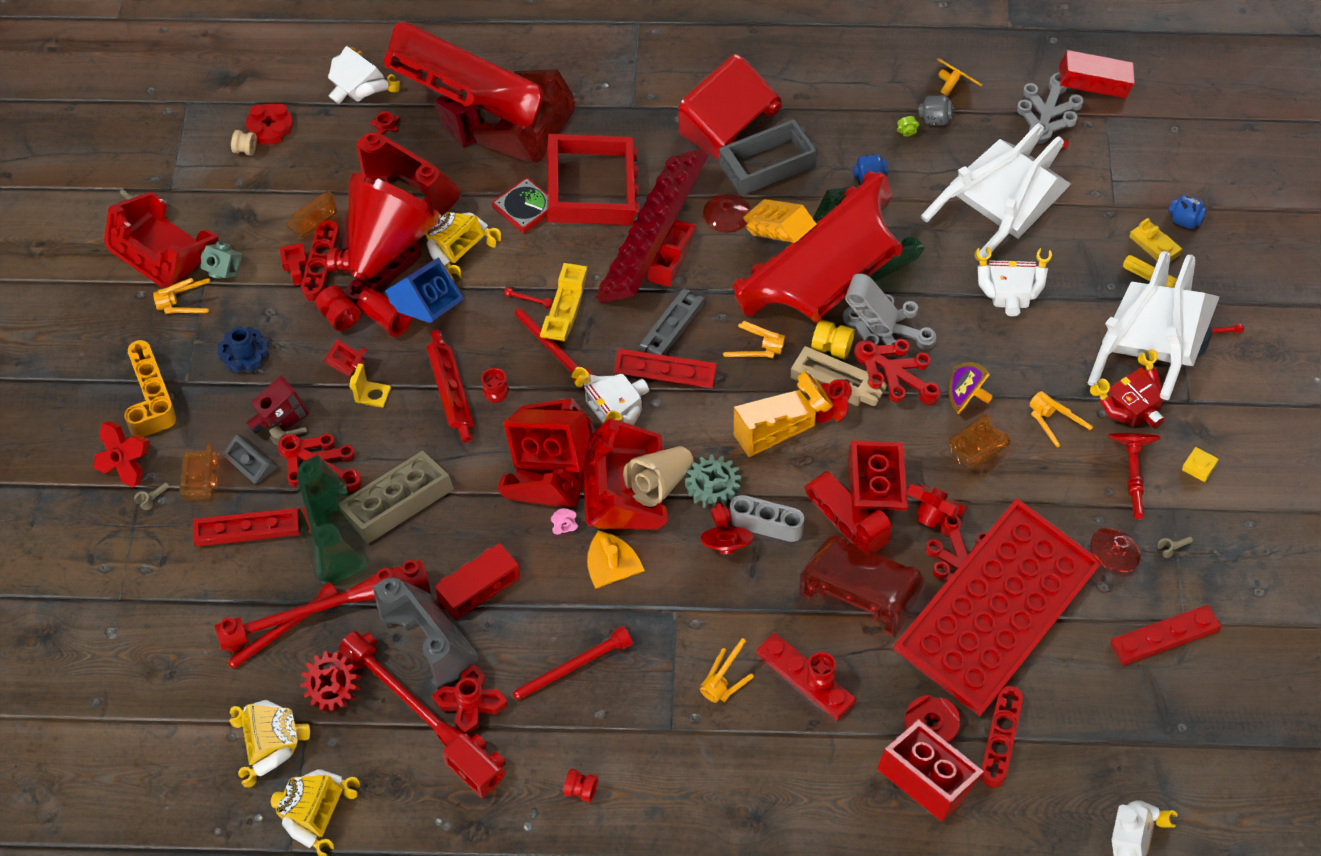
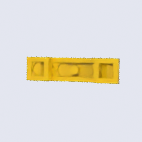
M563 264L558 279V289L549 316L545 318L540 337L560 341L567 339L581 302L588 270L587 266Z

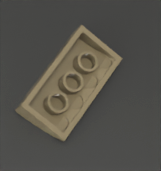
M421 451L337 503V506L357 533L369 544L453 491L454 488L449 474L424 451Z

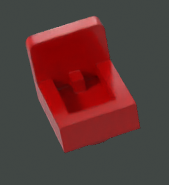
M336 339L323 362L349 377L356 370L358 363L364 364L366 359L362 356L366 349L361 347L359 351H356Z

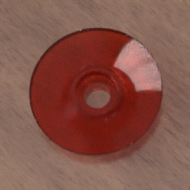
M720 194L711 198L705 204L703 217L707 225L712 229L729 233L738 231L747 225L743 217L751 209L749 204L740 196Z
M1102 528L1096 531L1091 538V551L1095 558L1106 568L1125 573L1134 570L1138 566L1141 559L1140 550L1135 541L1126 533L1114 528Z

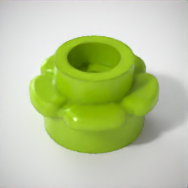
M914 116L904 117L897 122V132L903 134V136H911L917 132L919 122L915 120Z

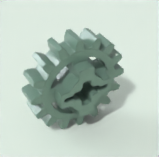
M710 455L708 461L700 457V464L698 465L693 462L691 463V470L686 471L685 488H687V495L693 496L695 504L700 500L703 501L704 508H706L708 503L712 504L713 508L717 503H721L725 507L727 506V499L732 501L735 494L740 493L741 476H739V468H733V461L731 460L724 463L723 456H720L718 460H714V456Z

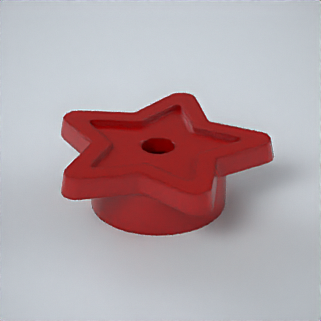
M382 111L377 114L375 120L370 121V124L377 128L379 134H384L387 131L397 132L396 123L399 120V115L393 116L390 112Z

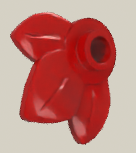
M843 379L833 380L830 384H820L832 401L833 406L827 412L820 410L816 413L815 421L817 423L828 422L832 418L840 422L846 416L849 409L848 399L851 396L852 387L849 382Z

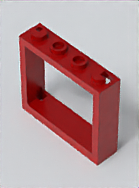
M548 134L547 222L633 225L634 215L639 212V202H635V197L638 198L639 185L634 183V179L638 177V165H634V161H637V147H633V137ZM558 153L625 156L626 204L558 202Z

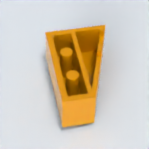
M800 390L735 406L734 437L748 457H751L814 427L816 411Z

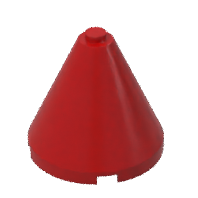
M353 173L348 182V269L352 271L351 276L364 281L365 278L371 279L433 229L438 224L441 214L434 210L433 215L427 212L429 204L380 179L365 182L367 175Z

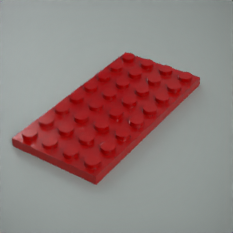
M1016 498L892 649L980 717L1099 568L1102 561Z

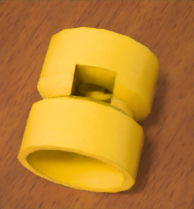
M822 319L816 326L811 349L823 354L830 351L833 357L845 360L850 352L855 330L843 325L837 328L833 322Z

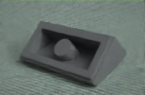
M238 434L234 436L222 454L254 484L261 482L278 467L271 458L248 438Z

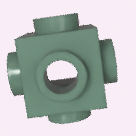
M224 242L206 245L201 254L202 263L200 269L208 271V275L214 278L235 277L238 274L243 253L230 249L231 245Z

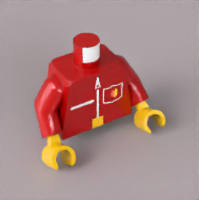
M1150 349L1147 352L1149 361L1146 359L1144 352L1138 356L1139 363L1146 366L1145 370L1141 367L1111 387L1106 379L1097 380V384L1091 386V394L1100 396L1099 402L1110 419L1126 423L1134 428L1146 421L1153 429H1156L1164 422L1165 418L1159 413L1163 399L1160 397L1162 384L1157 367L1153 366V363L1157 360V353L1155 350Z

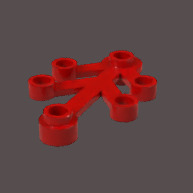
M898 339L893 345L877 346L868 340H863L856 344L854 349L855 357L858 362L865 364L868 374L867 383L871 388L879 389L884 382L883 374L877 372V364L884 369L890 391L889 399L895 403L901 402L906 393L905 389L899 385L897 378L918 390L919 400L923 404L934 405L938 401L941 392L937 384L932 382L924 383L904 370L913 368L919 370L927 369L931 361L928 354L918 353L916 358L889 360L884 357V355L892 354L905 356L910 346L904 339ZM873 378L878 379L879 382L873 381ZM893 392H898L901 396H897Z
M328 433L322 434L320 437L301 440L296 435L287 434L280 439L278 452L282 457L287 458L289 470L287 480L292 487H298L303 483L302 473L298 470L297 457L306 462L309 481L307 486L308 495L313 499H318L324 493L322 484L319 482L318 470L341 482V486L345 491L355 492L360 488L362 481L357 470L347 469L342 471L327 462L341 459L343 462H351L355 458L353 447L343 445L338 449H333L335 446L334 438ZM327 440L330 441V443H328V444H324V443H323L324 441H327ZM320 447L322 450H324L315 453L307 451V449ZM345 452H351L349 455H343ZM295 476L299 477L296 480H291ZM319 488L318 491L312 492V489Z
M947 514L939 524L941 534L950 538L955 556L942 549V543L937 539L929 540L925 547V552L928 556L941 560L934 565L933 576L946 582L953 575L950 572L949 565L958 569L968 557L959 532L962 523L957 515L952 517ZM981 532L977 535V538L975 540V546L973 547L971 552L979 544L980 539L984 538L987 532ZM930 546H934L938 550H932ZM937 569H943L945 572L941 573Z

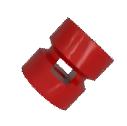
M332 285L319 293L315 300V306L336 331H345L358 321L361 314L360 309L351 299H348L349 296L340 286Z

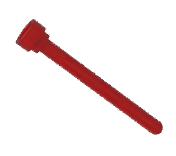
M516 309L515 316L573 374L574 370L579 366L552 339L540 337L542 329L523 309ZM585 368L589 374L594 375L588 368ZM583 385L582 387H579V388H580L581 390H585V387H586V386Z
M328 582L320 588V592L317 593L318 597L309 603L339 593ZM309 615L278 624L230 658L228 661L229 667H238Z
M624 626L613 630V634L609 636L610 639L514 690L513 697L520 700L614 648L616 650L620 648L622 650L633 645L629 633Z

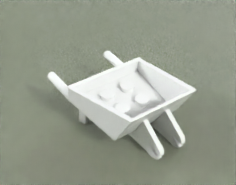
M1040 123L1036 124L1017 146L999 139L968 168L965 166L958 170L959 176L920 216L921 219L928 222L950 198L957 196L1000 226L998 232L979 251L980 256L985 258L986 247H989L992 252L1009 233L1019 239L1071 185L1070 182L1049 169L1063 146L1064 140L1059 136L1056 137L1034 159L1030 156V153L1044 131V127Z
M1168 251L1161 252L1149 284L1130 283L1114 318L1110 317L1105 323L1108 330L1087 382L1088 385H1095L1097 380H1100L1108 355L1111 352L1136 357L1144 352L1146 358L1149 359L1147 352L1153 349L1157 353V360L1171 362L1160 393L1162 399H1170L1182 364L1194 366L1219 300V296L1191 291L1195 268V257L1193 255L1186 256L1175 288L1166 287L1170 264V253Z

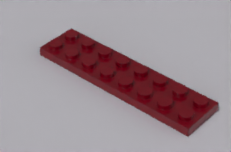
M704 149L689 151L678 156L674 155L667 159L662 173L656 179L653 190L647 196L646 203L638 212L634 225L629 229L625 242L620 246L618 255L609 266L605 279L599 285L595 298L600 303L636 295L709 156Z

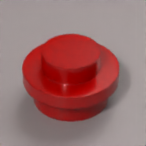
M717 503L714 508L710 509L716 528H728V522L731 521L728 508L726 506L722 507L720 503Z

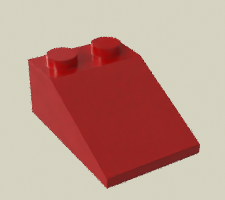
M851 440L847 461L848 480L854 509L907 511L903 442Z

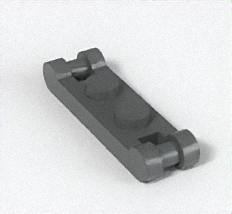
M685 288L682 289L643 339L638 352L666 356L669 349L695 315L704 308L706 298L699 295L696 297L692 295L691 291ZM655 342L660 344L658 348L653 346Z

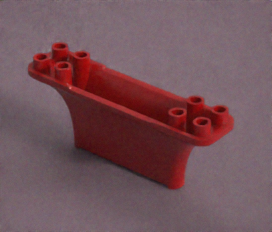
M399 22L394 26L388 50L384 56V65L387 69L396 71L463 104V106L476 105L519 127L529 128L535 124L544 98V91L538 84L451 44L413 24Z
M873 171L866 173L863 177V183L858 188L854 186L849 187L841 203L819 220L796 243H791L765 264H755L751 270L752 275L746 280L743 278L737 279L732 288L735 291V299L741 312L745 316H753L766 305L777 303L791 306L808 316L812 321L819 322L825 313L845 298L854 275L864 274L870 277L895 255L898 257L902 252V244L889 231L881 213L882 209L889 204L892 198V191L886 175L881 172L874 173Z

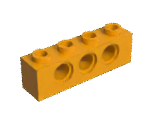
M766 199L761 201L743 217L747 222L746 228L753 236L796 243L816 225L803 205Z

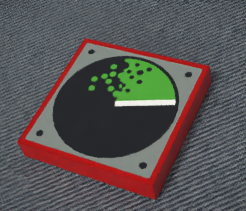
M528 177L491 202L492 208L523 234L547 217V193Z

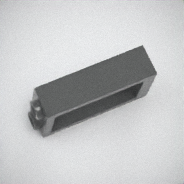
M793 119L719 148V165L739 195L742 196L815 167L818 151L815 144L808 140L804 128L799 127ZM789 141H792L800 153L797 156L749 175L746 174L738 162Z

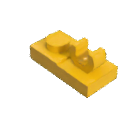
M1149 218L1142 221L1137 228L1130 232L1129 237L1157 262L1162 251L1170 253V262L1181 255L1182 248L1161 232L1158 226L1153 225Z

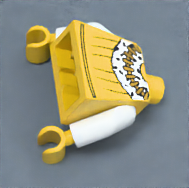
M448 212L425 235L428 239L427 247L431 257L434 260L439 257L449 275L457 274L461 279L460 268L450 263H455L484 235L487 236V245L496 247L495 239L501 240V232L496 228H487L488 225L473 213L459 214Z
M268 700L247 705L244 707V710L238 706L230 709L229 713L231 716L236 717L229 720L231 725L235 728L243 726L249 765H253L252 769L242 767L238 772L241 778L250 774L249 778L241 783L244 787L254 786L257 781V775L263 776L288 760L293 755L297 741L309 740L310 738L309 724H294L293 713L289 708H282Z
M317 769L303 777L291 778L284 792H275L272 795L271 805L276 809V814L282 819V826L293 839L308 848L311 846L316 848L318 856H328L320 850L324 846L334 850L332 842L328 839L319 841L316 838L317 836H323L342 790L344 789L343 793L347 798L355 799L358 792L349 789V787L360 788V782L355 777L342 780V776Z

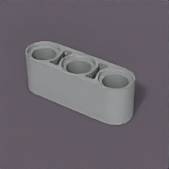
M864 274L854 275L845 300L875 335L890 337L899 315L898 310L869 276Z
M745 495L734 497L730 503L731 524L735 527L745 528L754 533L788 542L798 541L803 536L804 515L796 508Z

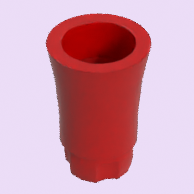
M369 288L364 290L358 297L357 307L366 316L383 327L390 336L398 337L409 328L413 317L399 313L395 306L390 303L387 296Z

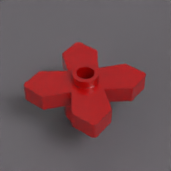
M112 421L102 423L99 437L107 450L95 454L93 468L104 474L116 468L121 482L131 487L141 484L143 471L137 461L147 454L150 441L138 434L125 438L120 425Z
M910 484L906 492L908 495L922 501L917 510L918 516L916 520L932 528H935L937 523H941L945 513L952 517H956V515L964 516L968 508L948 498L949 494L936 487L932 489L924 484Z
M475 664L461 673V680L455 687L443 686L432 694L433 702L442 712L457 711L454 721L455 727L460 732L468 735L479 728V712L496 715L508 706L506 697L498 689L483 690L485 676Z

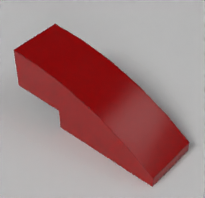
M674 220L648 270L647 281L668 287L671 286L687 254L696 225Z

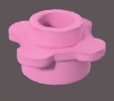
M565 508L557 510L551 517V522L554 523L553 533L558 535L562 532L566 533L576 530L578 527L577 522H575L576 512Z

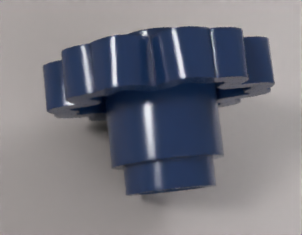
M237 327L224 335L225 341L218 343L220 361L224 362L227 370L235 373H240L243 369L252 372L262 366V359L269 356L267 339L262 337L260 330L252 327Z

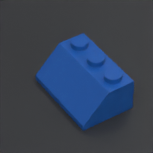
M439 257L385 290L390 303L395 306L399 313L429 323L464 300Z

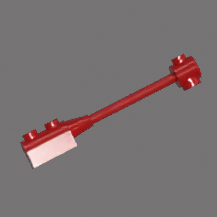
M408 560L402 566L393 569L382 568L377 574L371 575L370 578L346 590L347 592L246 624L242 623L241 617L235 619L230 617L224 618L219 624L214 625L222 651L238 652L244 647L245 643H248L247 634L344 603L375 600L373 586L387 578L400 579L431 593L422 560Z
M357 631L348 634L341 641L338 648V653H342V658L344 656L350 657L349 665H357V669H363L367 666L430 725L446 747L442 751L445 764L483 799L502 781L506 774V770L503 768L506 762L503 757L497 752L490 756L484 750L487 747L486 742L478 734L471 738L468 734H464L439 720L374 659L377 653L375 648L377 641L369 632H366L363 636Z

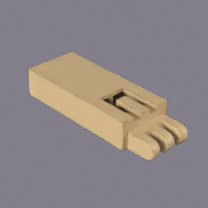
M806 346L791 368V378L799 381L797 376L804 370L810 372L819 384H830L833 380L837 379L850 381L852 393L848 402L859 406L861 401L871 406H876L878 399L883 394L882 391H885L887 384L883 382L879 389L871 388L867 383L868 374L866 371ZM873 378V381L879 382L878 379ZM853 383L858 384V385H860V386H859V387L853 386Z

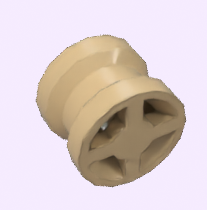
M235 130L231 140L232 152L237 154L245 152L246 155L252 156L257 146L256 133L249 132L245 134L241 130Z

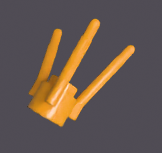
M189 278L170 287L153 292L157 310H164L165 315L171 313H208L209 309L181 308L173 307V305L177 304L176 294L207 284L211 281L210 278L193 282V278Z
M743 321L738 324V327L764 337L762 348H765L766 351L723 353L724 357H768L773 359L774 354L781 355L785 335L774 333Z
M1043 391L1038 392L1030 402V407L1034 410L1031 416L1039 422L1057 448L1060 447V443L1042 416L1050 417L1057 410L1087 429H1093L1092 425L1071 413L1070 409L1054 401Z
M744 638L739 641L716 674L726 653L725 648L721 649L707 678L701 684L700 691L708 700L717 703L721 699L725 702L731 694L754 678L753 674H749L727 690L728 682L723 677L745 644L746 640Z

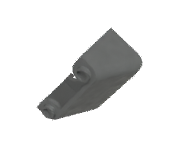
M387 578L373 586L379 616L387 628L392 626V624H400L405 630H408L418 624L428 638L423 644V653L430 662L433 674L431 685L436 691L443 686L452 687L461 680V673L471 665L479 666L476 651L431 594L397 578Z

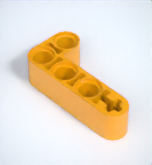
M143 340L135 341L129 345L128 354L146 401L129 407L125 411L124 416L130 433L133 436L138 434L145 437L172 427L176 422V414L150 345Z

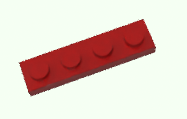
M618 349L614 374L713 389L717 363Z
M298 508L193 519V542L195 547L300 535Z
M1209 604L1112 638L1110 645L1121 665L1124 666L1219 632L1221 625Z
M775 632L756 649V655L836 721L855 704L856 698L835 681L825 689L813 687L807 678L809 660Z

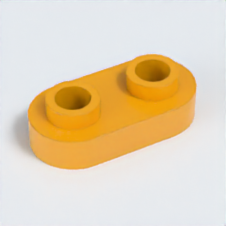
M804 370L797 376L799 380L797 386L804 394L809 395V404L817 412L820 410L827 412L833 406V403L815 377L807 370Z

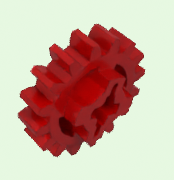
M325 651L323 658L315 655V663L307 662L306 664L310 669L309 672L301 674V676L307 678L306 682L301 684V687L308 689L303 695L304 698H313L310 705L316 707L319 705V710L327 711L329 708L330 711H338V705L344 708L348 707L346 700L356 699L352 694L353 690H360V687L355 685V681L361 679V676L354 674L358 666L354 664L349 665L351 658L347 656L342 658V653L334 652L332 655L331 652ZM335 663V665H331L329 669L323 668L325 665ZM332 694H338V695H339V696H337V697L334 698V699H329V700H327V697L330 698V697L332 696Z

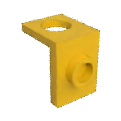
M359 363L350 380V389L353 391L356 403L384 408L391 386L367 381L364 365ZM372 390L382 391L383 394L379 399L373 400L368 397Z

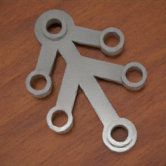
M1055 73L1050 78V93L1046 104L1037 94L1038 87L1033 83L1026 84L1023 91L1024 97L1030 101L1021 100L1018 102L1017 112L1023 115L1029 123V132L1036 124L1040 123L1043 125L1044 131L1037 142L1039 144L1046 143L1052 137V132L1065 127L1075 126L1077 114L1072 110H1080L1082 108L1083 98L1080 95H1072L1069 98V102L1055 107L1059 94L1067 90V87L1060 86L1059 73ZM1032 104L1041 115L1040 121L1031 112ZM1064 114L1063 119L1049 123L1051 118Z
M885 294L894 305V298L889 294ZM913 301L905 302L903 308L898 310L899 315L896 322L905 318H914L918 311L917 304ZM851 306L848 307L843 313V321L847 327L854 330L857 329L863 340H873L878 346V336L870 333L867 325L859 316L853 317L852 315H857V313ZM907 308H912V309H914V310H913V311H908V310H906V309H907ZM895 324L892 333L915 339L920 349L930 350L935 346L936 333L931 328L925 327L918 330ZM892 335L890 337H881L885 345H893L897 341ZM896 354L889 355L893 358L899 357Z

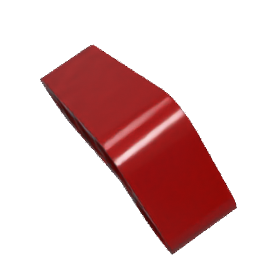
M825 471L804 486L809 499L865 557H870L889 544L892 527L885 513L881 510H876L870 514L866 509H854L852 495L830 472Z

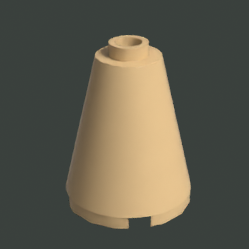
M678 446L633 458L624 467L625 485L627 489L632 488L635 493L633 497L636 501L644 506L653 507L657 503H661L686 475V471L691 469L693 456L685 447Z

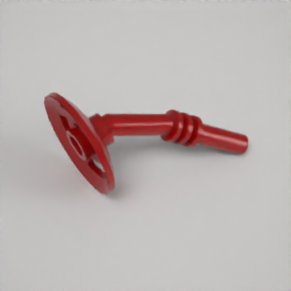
M1110 433L1108 438L1126 445L1130 476L1127 481L1128 494L1132 497L1133 517L1140 520L1144 518L1142 502L1144 487L1143 479L1140 478L1139 451H1142L1143 445L1160 440L1161 436L1140 433Z

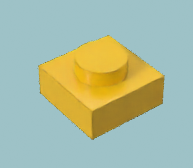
M1195 447L1184 463L1182 471L1206 482L1219 459Z

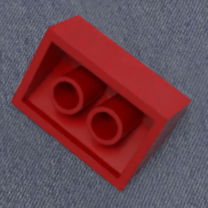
M519 408L503 422L514 468L538 470L563 469L564 471L580 472L582 470L590 436L585 411Z
M917 720L884 749L877 767L878 771L941 822L960 806L984 773L983 770L920 720Z

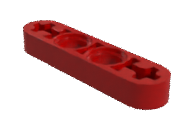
M325 220L317 226L301 282L302 294L306 300L315 301L319 293L326 288L330 271L327 269L328 252L318 254L317 251L324 247L328 249L337 248L340 233L338 225L334 221ZM328 230H331L328 233V239H326L325 234L328 232ZM321 266L324 268L320 273L312 272L314 267ZM313 281H315L316 288H313V291H309L313 287Z
M1013 686L1002 688L996 702L981 769L984 771L981 776L982 782L989 787L1001 786L1006 779L1023 702L1021 691ZM1008 696L1013 697L1010 711L1005 710ZM1007 719L1012 723V727L1007 730L1001 729L997 725V721ZM995 743H1002L1006 746L1007 751L1003 754H997L992 750L991 746ZM993 761L999 763L996 777L990 776Z

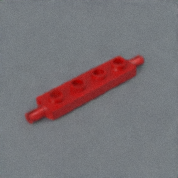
M434 330L431 332L433 342L427 346V351L447 422L450 427L456 428L459 431L461 441L468 443L472 440L470 430L474 427V423L453 351L443 341L441 331Z

